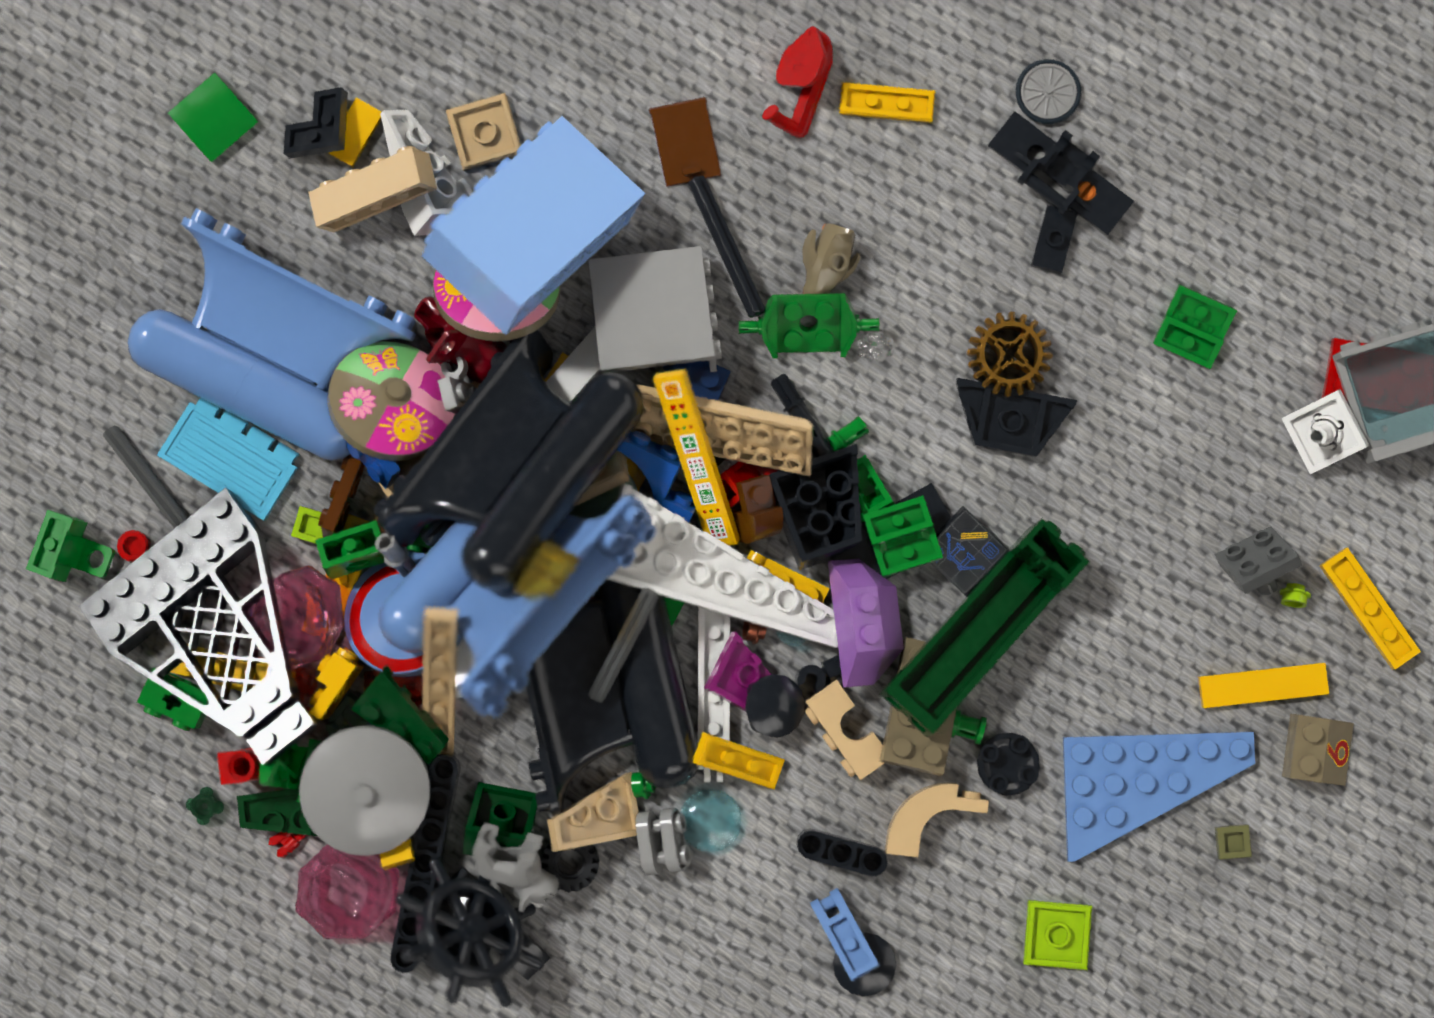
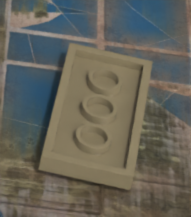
M908 637L903 639L904 650L900 655L897 674L924 645L925 641ZM891 705L880 762L937 776L944 775L956 709L933 735L926 738L908 721V718L901 711H897Z

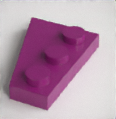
M731 632L704 689L746 712V696L749 685L757 682L761 677L771 675V673L761 663L762 660L742 642L743 639L739 634Z

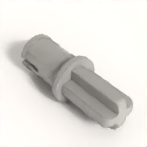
M384 533L377 538L375 546L384 555V560L389 567L395 568L403 577L414 569L415 562L410 558L408 549L401 547L394 536L390 537V535Z

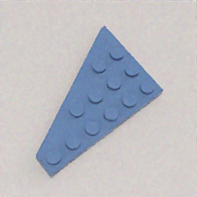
M1254 732L1063 737L1067 861L1075 862L1254 765Z

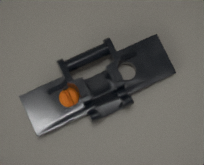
M1014 111L990 141L988 147L1023 172L1017 182L1021 185L1025 183L1057 207L1059 214L1063 216L1068 209H1072L1108 236L1134 203V200L1093 170L1101 156L1094 151L1089 155L1072 144L1071 139L1073 135L1066 130L1062 133L1060 139L1055 142ZM1032 147H1039L1044 151L1045 156L1040 159L1034 158L1031 161L1027 157V152ZM1036 170H1041L1071 194L1068 198H1064L1035 176Z

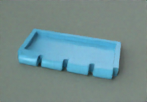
M199 398L196 405L190 402L157 456L217 493L226 487L231 490L243 509L266 521L298 469L293 464L299 453L281 442L272 452L269 449L275 439L257 427L253 426L248 434L244 435L243 432L249 424L247 421L228 411H225L220 419L216 418L221 408L202 398Z

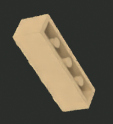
M407 146L398 149L397 154L388 158H378L371 161V165L365 168L349 170L342 178L324 181L319 185V188L308 193L316 227L334 233L436 190L437 186L429 153L418 150L413 146Z

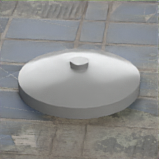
M376 726L346 728L326 738L309 757L300 781L301 808L306 821L314 833L331 847L354 855L384 853L404 843L413 835L423 821L430 798L428 771L418 751L399 734Z

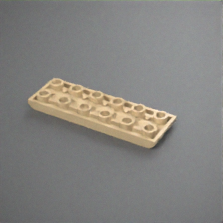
M637 385L643 397L644 411L632 432H642L657 444L669 445L675 448L656 388ZM695 396L714 456L805 476L811 475L813 426L807 419Z

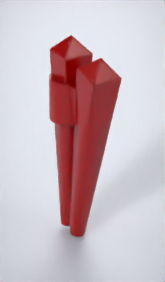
M280 832L269 838V845L277 846L281 843L283 846L277 850V857L285 858L300 846V842L308 835Z

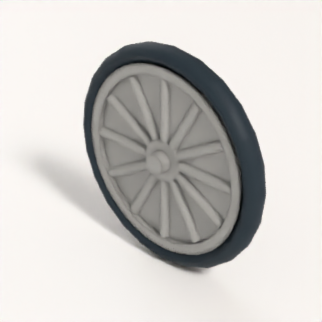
M1043 59L1028 65L1022 71L1016 84V99L1021 111L1031 120L1041 124H1056L1068 119L1077 109L1081 99V85L1076 73L1068 65L1054 59Z

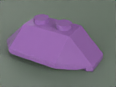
M860 559L828 561L843 688L874 685L904 650L896 586Z

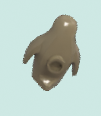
M828 223L823 225L817 240L816 230L812 229L809 232L802 249L803 263L806 269V282L803 287V294H829L839 283L847 279L854 272L860 260L859 253H856L851 258L855 240L854 231Z

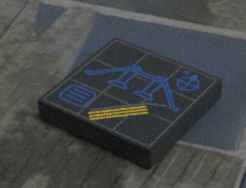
M962 506L936 533L943 559L931 564L966 595L1009 549Z

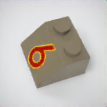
M1290 714L1282 776L1345 786L1354 723Z

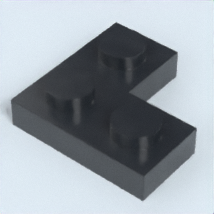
M342 87L314 92L313 120L285 125L283 154L291 159L345 150L348 92Z

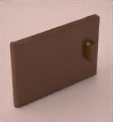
M706 97L649 108L666 187L688 183L697 176H704L706 179L721 176L706 106Z

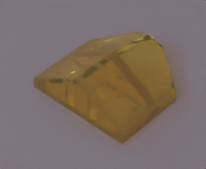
M546 540L516 583L513 593L520 596L544 594L547 597H553L580 560L575 555Z

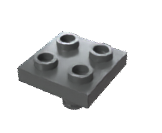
M1271 526L1257 531L1254 535L1236 544H1232L1215 554L1220 567L1244 594L1257 589L1261 595H1270L1269 584L1272 591L1275 592L1278 589L1275 579L1302 566L1299 555Z

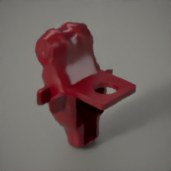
M427 296L423 298L415 309L414 317L424 327L426 339L433 347L426 358L429 364L439 363L441 365L443 362H447L451 367L453 364L458 366L456 358L462 357L468 363L466 375L481 384L488 375L487 372L491 369L490 363L493 355L497 352L503 353L507 348L503 341L473 338L453 328L439 313L434 297Z

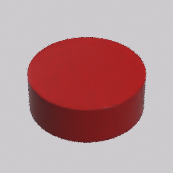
M136 530L123 533L117 542L119 555L130 562H134L150 549L148 537Z

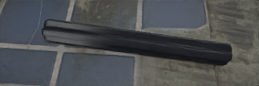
M704 176L694 177L688 182V186L747 315L750 318L758 317L765 312V306Z

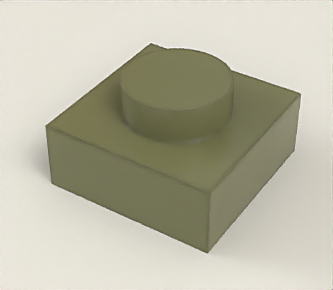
M1240 824L1215 827L1218 859L1252 857L1249 825Z

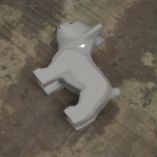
M484 823L473 848L472 855L475 858L474 870L486 879L515 887L520 895L519 912L522 913L532 902L544 904L550 898L556 896L559 886L558 879L555 875L541 869V861L537 852L541 847L542 836L528 833L521 847L501 848L495 839L499 827Z

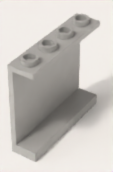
M701 246L589 259L601 374L709 360L710 372L717 371L716 359H722L720 340H713L712 331H718L716 312L709 311V304H713L715 301L713 285H706L705 277L711 276L709 257L703 258Z

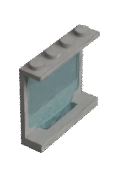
M1434 317L1431 318V325L1421 327L1420 323L1416 322L1401 327L1402 333L1390 336L1389 331L1371 336V343L1361 346L1359 340L1341 345V352L1332 355L1346 401L1370 445L1362 449L1366 464L1434 444Z

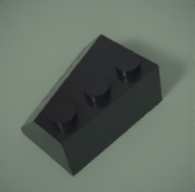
M857 444L812 459V473L810 476L782 470L768 474L770 475L776 506L782 507L783 530L799 571L826 562L862 542Z

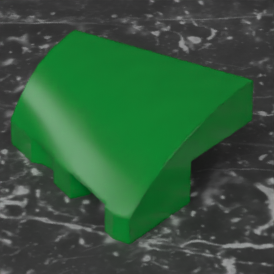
M295 743L268 766L260 763L259 782L263 786L299 790L308 747H299Z

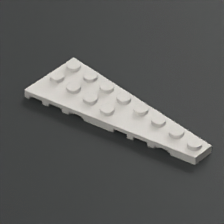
M627 484L621 485L617 502L626 495H633L639 499L651 516V524L656 527V534L648 543L641 541L633 550L635 552L633 562L626 568L619 566L610 577H607L608 580L641 590L645 587L650 588L667 598L828 647H838L833 609L799 591L789 582L781 580L768 572L769 570L763 566H759L745 558L740 552L709 533L696 528L685 521L683 517L670 512L652 498H647L634 490L632 486Z

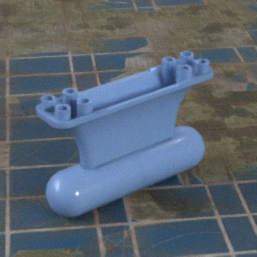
M196 208L191 219L184 217L181 225L197 240L204 259V286L192 322L172 312L158 309L148 311L139 317L131 327L128 337V351L133 362L142 369L322 459L334 461L350 455L346 446L348 442L335 428L328 411L327 394L332 375L344 357L357 348L388 339H402L412 342L416 336L411 331L416 323L415 318L397 310L391 321L383 317L388 306L372 296H368L364 306L352 300L347 301L247 250L245 246L241 245L246 236L241 230L224 223L220 233L213 231L218 220Z
M633 495L622 497L607 514L601 517L582 518L568 514L521 578L509 588L492 591L479 587L469 579L462 565L461 551L476 526L455 521L385 600L379 611V627L385 639L394 647L409 653L423 651L425 607L458 609V632L468 644L474 658V668L462 681L460 693L478 714L482 716L491 714L493 717H498L506 709L507 702L504 699L512 690L519 692L527 685L528 676L526 674L533 667L532 664L607 577H610L619 566L626 568L633 562L635 558L633 550L641 541L643 543L650 542L656 534V527L651 524V516L641 501Z

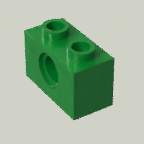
M377 520L315 540L323 569L330 580L385 562L384 555L375 546L377 538L383 534Z

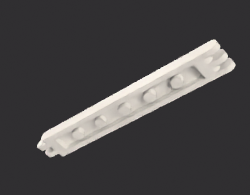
M698 607V743L702 732L730 741V703L704 689L730 636V616ZM699 765L698 770H704V782H710V770L712 769ZM717 771V782H723L722 772Z

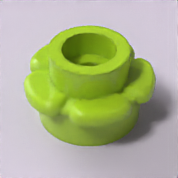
M1288 583L1286 588H1282L1279 591L1280 595H1282L1281 604L1293 608L1306 607L1307 599L1311 598V594L1307 591L1305 592L1306 587L1298 583Z

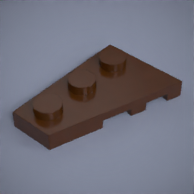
M351 454L343 458L341 470L344 472L340 481L335 480L330 491L332 502L329 509L324 508L320 515L318 526L322 529L323 537L337 533L338 526L345 525L350 510V502H347L348 497L354 498L365 465L360 459L354 458Z

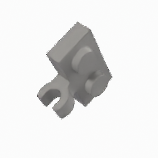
M462 357L456 358L458 368L455 372H452L449 363L443 362L441 370L446 378L438 380L445 411L454 414L459 412L477 389L474 385L464 382V377L468 372V363Z

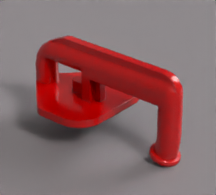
M811 26L782 54L776 71L777 82L786 87L802 88L792 119L779 112L777 105L767 107L762 114L764 120H768L777 128L796 138L806 136L809 131L833 63V45L826 33Z

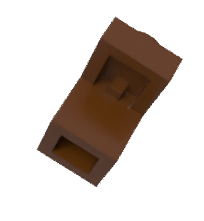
M764 474L737 482L736 485L742 509L732 511L740 536L739 542L749 544L778 535L783 528L782 507L776 506L770 475Z

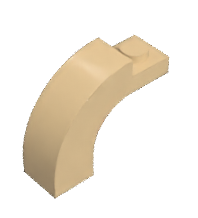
M950 782L929 785L916 791L898 807L890 821L885 844L886 854L918 857L922 830L932 816L945 810L988 813L989 801L981 799V792L963 790L962 796H957L958 784Z

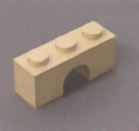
M837 679L825 686L820 692L805 700L809 707L804 709V712L814 726L820 722L827 733L822 737L832 752L837 748L845 758L840 763L850 778L857 775L862 780L885 764L880 762L883 745L873 731L860 739H850L843 734L841 719L855 705Z

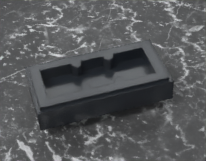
M1047 205L1031 266L1061 274L1077 213L1067 210L1062 216L1057 212L1059 210L1057 207Z

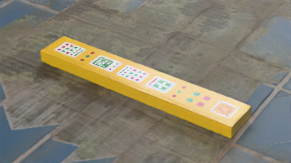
M683 369L658 373L654 376L653 380L702 530L728 546L737 545L740 541V536L687 371Z

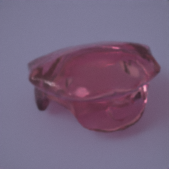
M307 565L284 572L276 579H273L291 668L320 661L327 654L330 655L334 644L344 628L340 585L320 573L314 567ZM264 596L249 608V613L275 650Z
M327 844L308 863L301 867L298 872L295 911L325 939H365L396 912L397 903L395 899L398 895L399 869L394 867L384 870L379 854H348Z

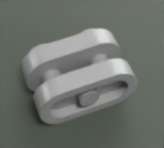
M677 808L662 809L660 819L658 820L653 811L639 812L636 816V832L641 865L647 876L661 874L663 864H666L671 873L682 872L686 870L687 864L691 862L690 848L688 845H685L684 838L686 819L684 814L680 813ZM659 832H661L662 843H663V850H664V851H662L661 840H660V833H659Z

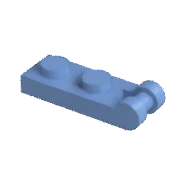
M836 888L829 892L830 895L820 901L816 899L810 902V905L849 978L853 982L880 967L840 891ZM837 906L840 913L829 919L826 912Z

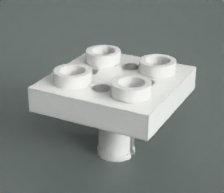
M1341 389L1281 418L1310 474L1370 446ZM1338 420L1343 421V423H1344L1343 429H1339V428L1342 426V424H1341L1340 422H1338ZM1333 441L1337 444L1336 450H1332L1335 447L1334 444L1329 445Z

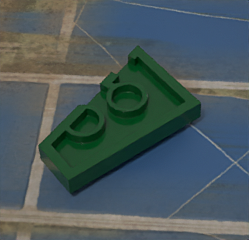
M386 664L358 698L351 710L372 725L391 730L405 738L418 751L423 761L430 765L446 746L449 738L426 711L417 708L410 699L412 694L405 686L400 687L391 677L393 671Z

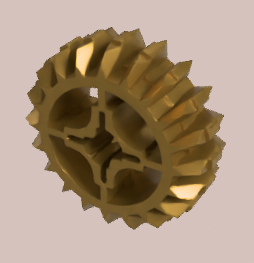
M1014 312L1008 313L1007 321L1004 320L1002 313H997V324L992 319L986 318L984 323L988 330L981 326H977L975 329L981 339L977 337L969 339V343L977 346V349L971 348L967 350L968 356H976V360L970 361L968 367H979L980 370L973 375V378L979 379L984 375L986 378L982 383L984 388L989 386L991 382L995 384L992 394H998L1001 386H1005V397L1011 396L1012 387L1017 389L1018 395H1022L1024 393L1023 384L1029 391L1035 389L1032 378L1039 383L1044 380L1043 375L1038 370L1043 372L1050 370V366L1043 363L1042 360H1050L1053 357L1052 353L1043 352V349L1051 346V341H1040V338L1046 334V331L1042 329L1037 334L1033 329L1038 324L1036 320H1033L1029 326L1025 325L1027 320L1026 314H1022L1019 321L1016 322ZM1006 329L1020 332L1019 336L1011 342L1001 338L998 339L993 335L995 332ZM1028 339L1032 343L1035 353L1033 366L1028 363L1029 360L1025 358L1022 352L1023 346ZM986 342L992 346L991 349L997 355V362L992 369L989 368L985 360ZM1017 342H1019L1018 347L1015 349L1016 352L1014 353V357L1017 360L1013 362V359L1011 358L1009 361H1006L1002 366H1000V363L1004 360L1003 357L1006 354L1003 348L1006 347L1008 350L1010 347L1013 348L1017 344ZM1006 367H1014L1027 374L1018 379H1005L999 376Z

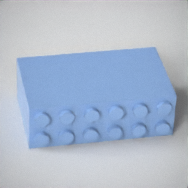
M563 116L553 124L548 121L537 133L538 137L535 140L531 141L528 139L518 148L517 155L512 160L509 157L505 158L497 166L496 173L491 178L485 176L474 187L475 192L469 197L466 194L462 195L453 205V211L447 216L444 213L440 214L430 227L433 230L424 241L427 245L422 257L505 335L630 222L645 195V192Z

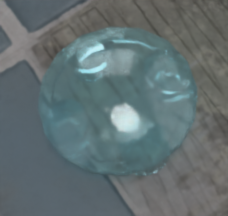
M712 788L700 790L688 797L681 807L680 813H683L686 819L684 838L687 843L697 850L706 852L723 850L731 845L740 833L742 823L740 808L734 799L723 791Z

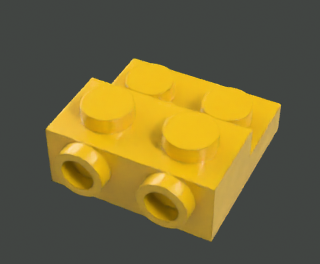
M340 647L331 656L327 654L317 668L321 672L317 680L327 686L324 689L319 688L310 701L313 708L309 713L318 720L330 718L364 667L363 664L358 662L360 658L351 649Z

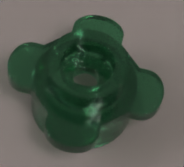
M203 787L199 795L186 801V808L197 818L198 824L206 825L210 822L211 817L223 812L224 804L214 797L212 788ZM203 803H207V809L202 807Z

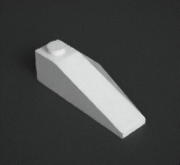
M383 110L380 115L390 156L397 154L398 149L407 146H413L418 150L429 153L437 189L401 204L402 211L414 236L429 235L433 230L430 227L440 214L444 213L447 216L453 211V205L462 195L466 194L469 197L473 192L464 178L456 181L446 169L451 164L445 155L440 157L429 148L428 145L431 143V137L409 110Z

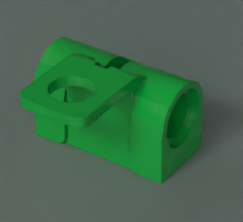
M47 510L26 570L62 582L67 581L71 567L100 578H105L115 550L83 538L87 522L59 512ZM99 550L102 552L104 560L100 567L93 568L90 564V556L93 552Z

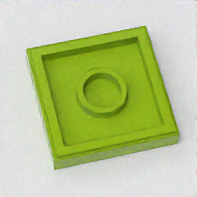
M1028 900L1023 964L1087 970L1092 905Z

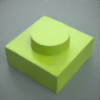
M299 506L291 536L312 543H316L315 540L323 538L322 529L318 526L322 512Z

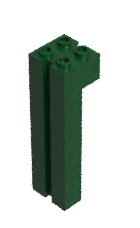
M1041 518L1029 527L881 691L880 695L897 711H901L908 718V721L926 738L936 732L1058 593L1065 590L1090 562L1084 557L1085 552L1081 547L1073 542H1070L1068 545L1060 538L1062 532L1053 522L1045 521Z

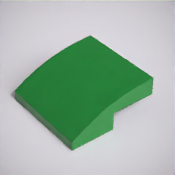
M215 72L168 112L170 117L210 162H213L258 123L256 118Z
M1178 284L1153 344L1211 369L1224 343V337L1237 309Z
M924 495L863 515L883 578L943 559Z

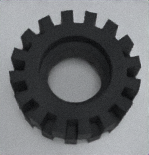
M550 842L545 848L541 859L542 869L557 877L559 882L558 890L561 889L564 892H577L587 887L595 878L600 862L597 849L593 844L553 852ZM567 850L578 852L583 859L582 869L573 875L565 874L558 865L560 855Z

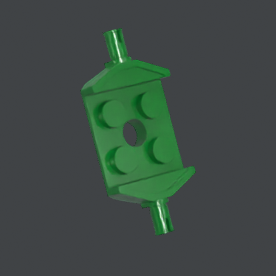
M845 293L772 295L767 301L765 312L762 316H758V321L739 320V334L759 333V335H762V339L773 358H778V353L840 352L841 357H846L857 333H860V331L879 332L880 327L879 318L860 319L859 315L855 314L851 302ZM810 315L814 316L817 322L811 327H805L801 325L800 320L804 316Z

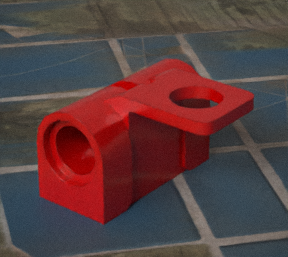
M252 748L217 753L221 785L259 780L261 761Z

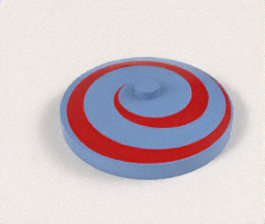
M409 552L410 558L415 562L414 568L426 555L425 553ZM384 562L367 569L350 592L344 615L347 639L355 654L364 663L378 672L387 664L393 671L392 676L394 677L423 674L424 650L409 653L394 647L385 639L379 627V611L385 600L408 576V574L405 577L401 576L395 568L389 567ZM459 632L457 634V646L463 638Z

